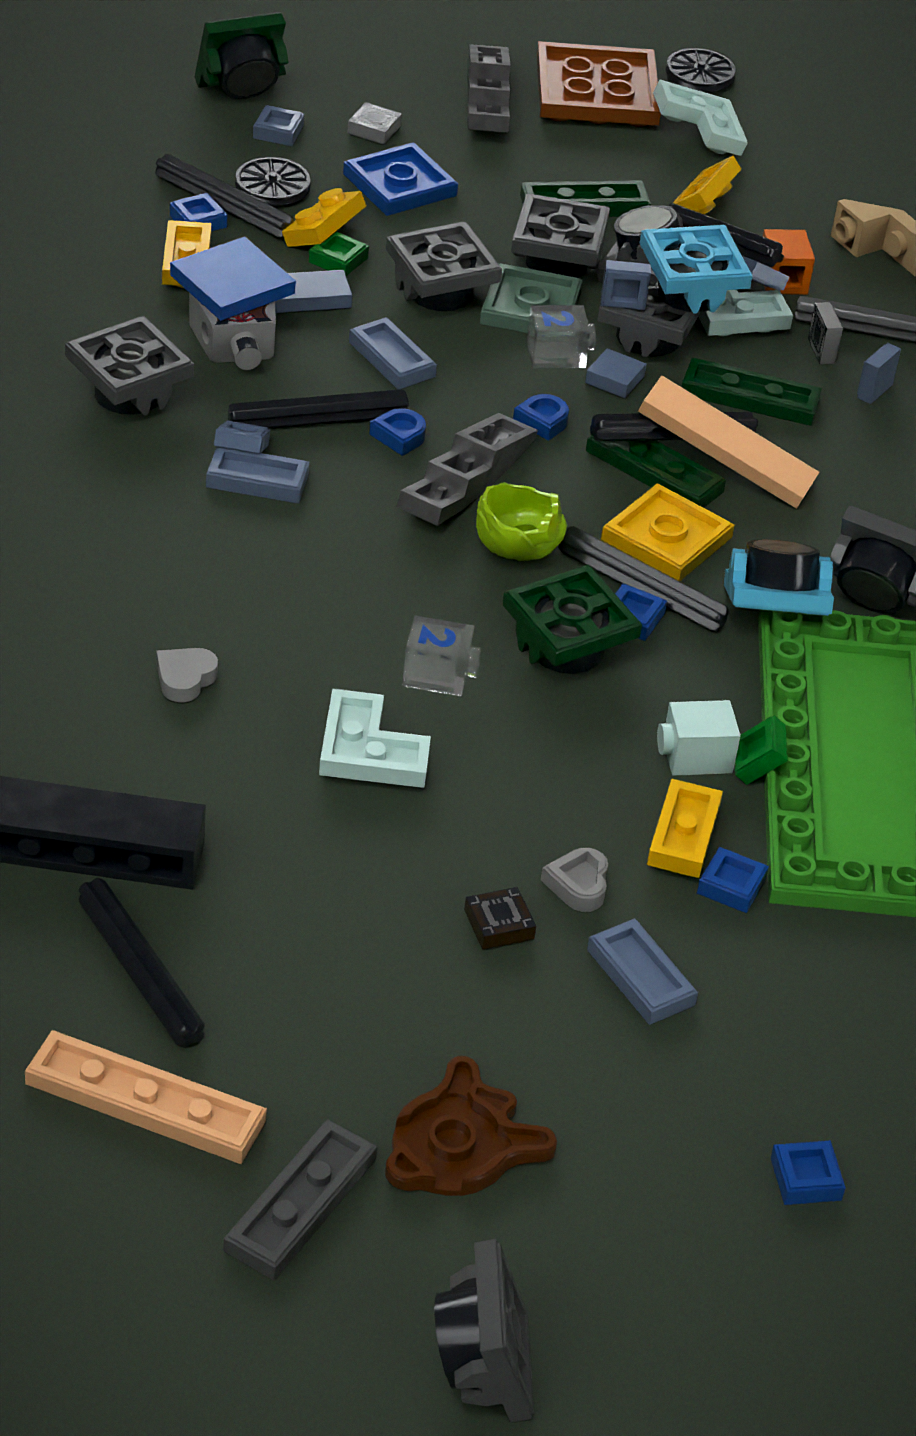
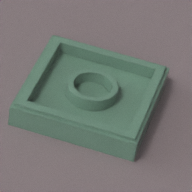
M500 263L499 265L502 268L501 282L490 285L481 310L480 324L566 341L570 325L560 326L550 321L551 326H545L541 311L560 321H566V317L562 316L561 311L568 312L573 316L581 293L582 279Z

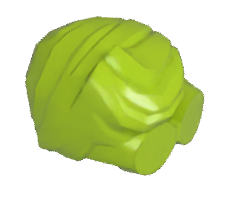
M503 482L488 486L483 495L480 496V501H478L476 528L479 538L491 552L498 556L518 561L543 558L551 554L561 543L567 531V523L562 514L559 494L537 491L533 487Z

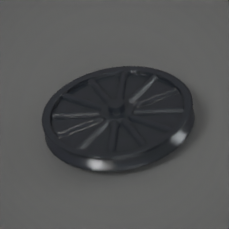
M686 48L675 51L668 57L666 73L678 85L709 92L729 87L735 80L736 67L728 57L719 52L703 48Z
M260 157L251 159L239 166L235 174V186L237 189L273 206L298 202L310 191L311 177L309 172L299 163L285 158Z

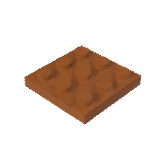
M538 41L537 72L540 117L550 118L554 121L572 119L586 120L595 124L615 122L628 123L635 127L646 125L659 126L661 112L653 94L658 84L654 49Z

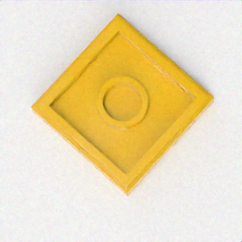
M657 483L603 526L601 540L681 581L732 538L735 525Z

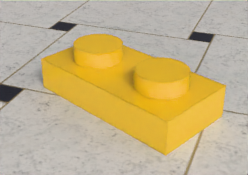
M731 156L702 170L673 203L705 215L716 206L713 200L721 197L733 187L731 180L742 168L735 157Z
M335 188L322 193L318 197V203L313 207L298 212L295 215L296 220L282 231L287 247L316 245L324 242L366 207L362 192H343L341 188Z
M168 220L162 268L163 285H176L184 288L170 276V262L210 249L211 223Z
M671 779L649 850L647 865L700 878L723 791Z

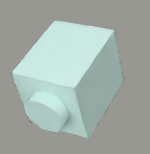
M730 700L669 702L666 723L659 724L657 744L659 753L667 755L672 776L733 773L740 741V732Z

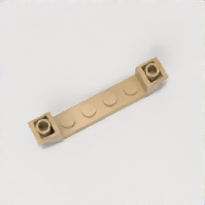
M848 199L838 201L831 232L832 238L855 257L882 249L916 277V220L900 209Z

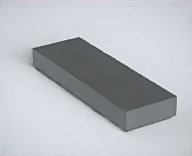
M327 1119L224 1237L223 1251L275 1281L374 1163L378 1146Z

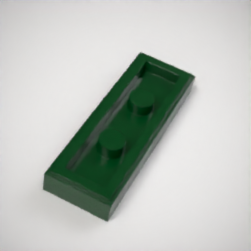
M641 180L521 183L520 196L522 203H524L526 194H534L606 206L610 208L609 217H620L632 209L651 205L644 183Z
M691 358L682 382L683 389L703 401L809 426L812 425L822 388L698 358Z
M592 435L587 438L586 451L651 488L658 483L703 508L724 493L726 479L658 441L597 442Z

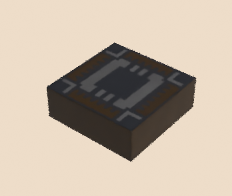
M518 887L466 897L464 911L482 950L535 939L536 924Z

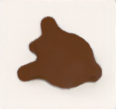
M459 1055L453 1057L447 1063L445 1077L437 1087L417 1096L400 1111L396 1118V1126L392 1137V1153L386 1160L385 1176L391 1185L401 1190H423L445 1196H464L477 1193L494 1184L508 1169L518 1164L551 1160L556 1152L557 1139L553 1131L548 1127L510 1121L509 1119L514 1116L517 1107V1099L514 1094L507 1090L484 1084L480 1077L478 1064L470 1057Z

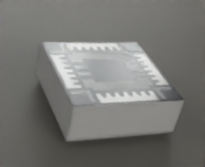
M365 102L348 120L347 133L383 145L401 126L402 113Z
M830 302L815 303L808 335L809 343L820 365L835 363L843 327Z

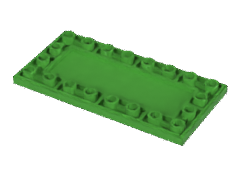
M760 609L758 630L762 721L775 715L786 725L788 756L787 762L764 774L769 903L916 917V621L895 619L887 615L876 617L849 615L836 610H832V614L826 616Z

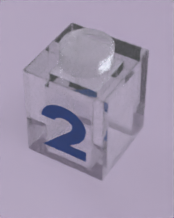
M531 305L526 342L532 367H586L588 350H594L596 330L594 323H588L584 305Z
M415 615L405 651L402 686L462 696L467 676L476 678L480 663L481 648L473 647L475 626Z

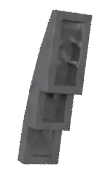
M469 44L468 129L495 132L509 131V76L511 65L508 47Z
M497 413L455 433L451 451L428 461L424 479L401 490L397 508L438 526L462 511L482 495L488 486H492L536 439L538 430Z

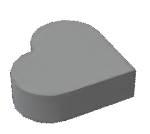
M187 648L156 651V665L161 691L171 701L180 703L192 701L198 697L202 687L211 685L217 679L218 658L210 650Z
M578 848L542 868L541 881L572 909L581 912H591L603 905L607 887L608 861L604 854L596 849Z

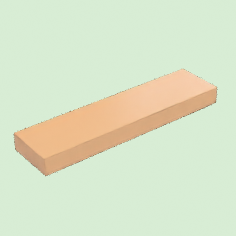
M662 375L638 410L644 416L796 509L819 474V471Z
M54 1030L50 1032L25 1070L26 1085L241 1165L266 1123L267 1108Z

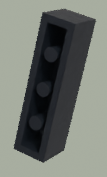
M0 776V863L193 890L204 847L206 805Z

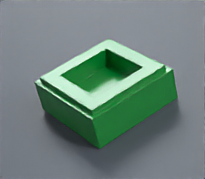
M336 231L324 242L316 244L309 249V263L328 271L344 270L347 276L368 259L369 245Z
M775 715L740 735L735 760V775L746 785L788 761L786 725Z

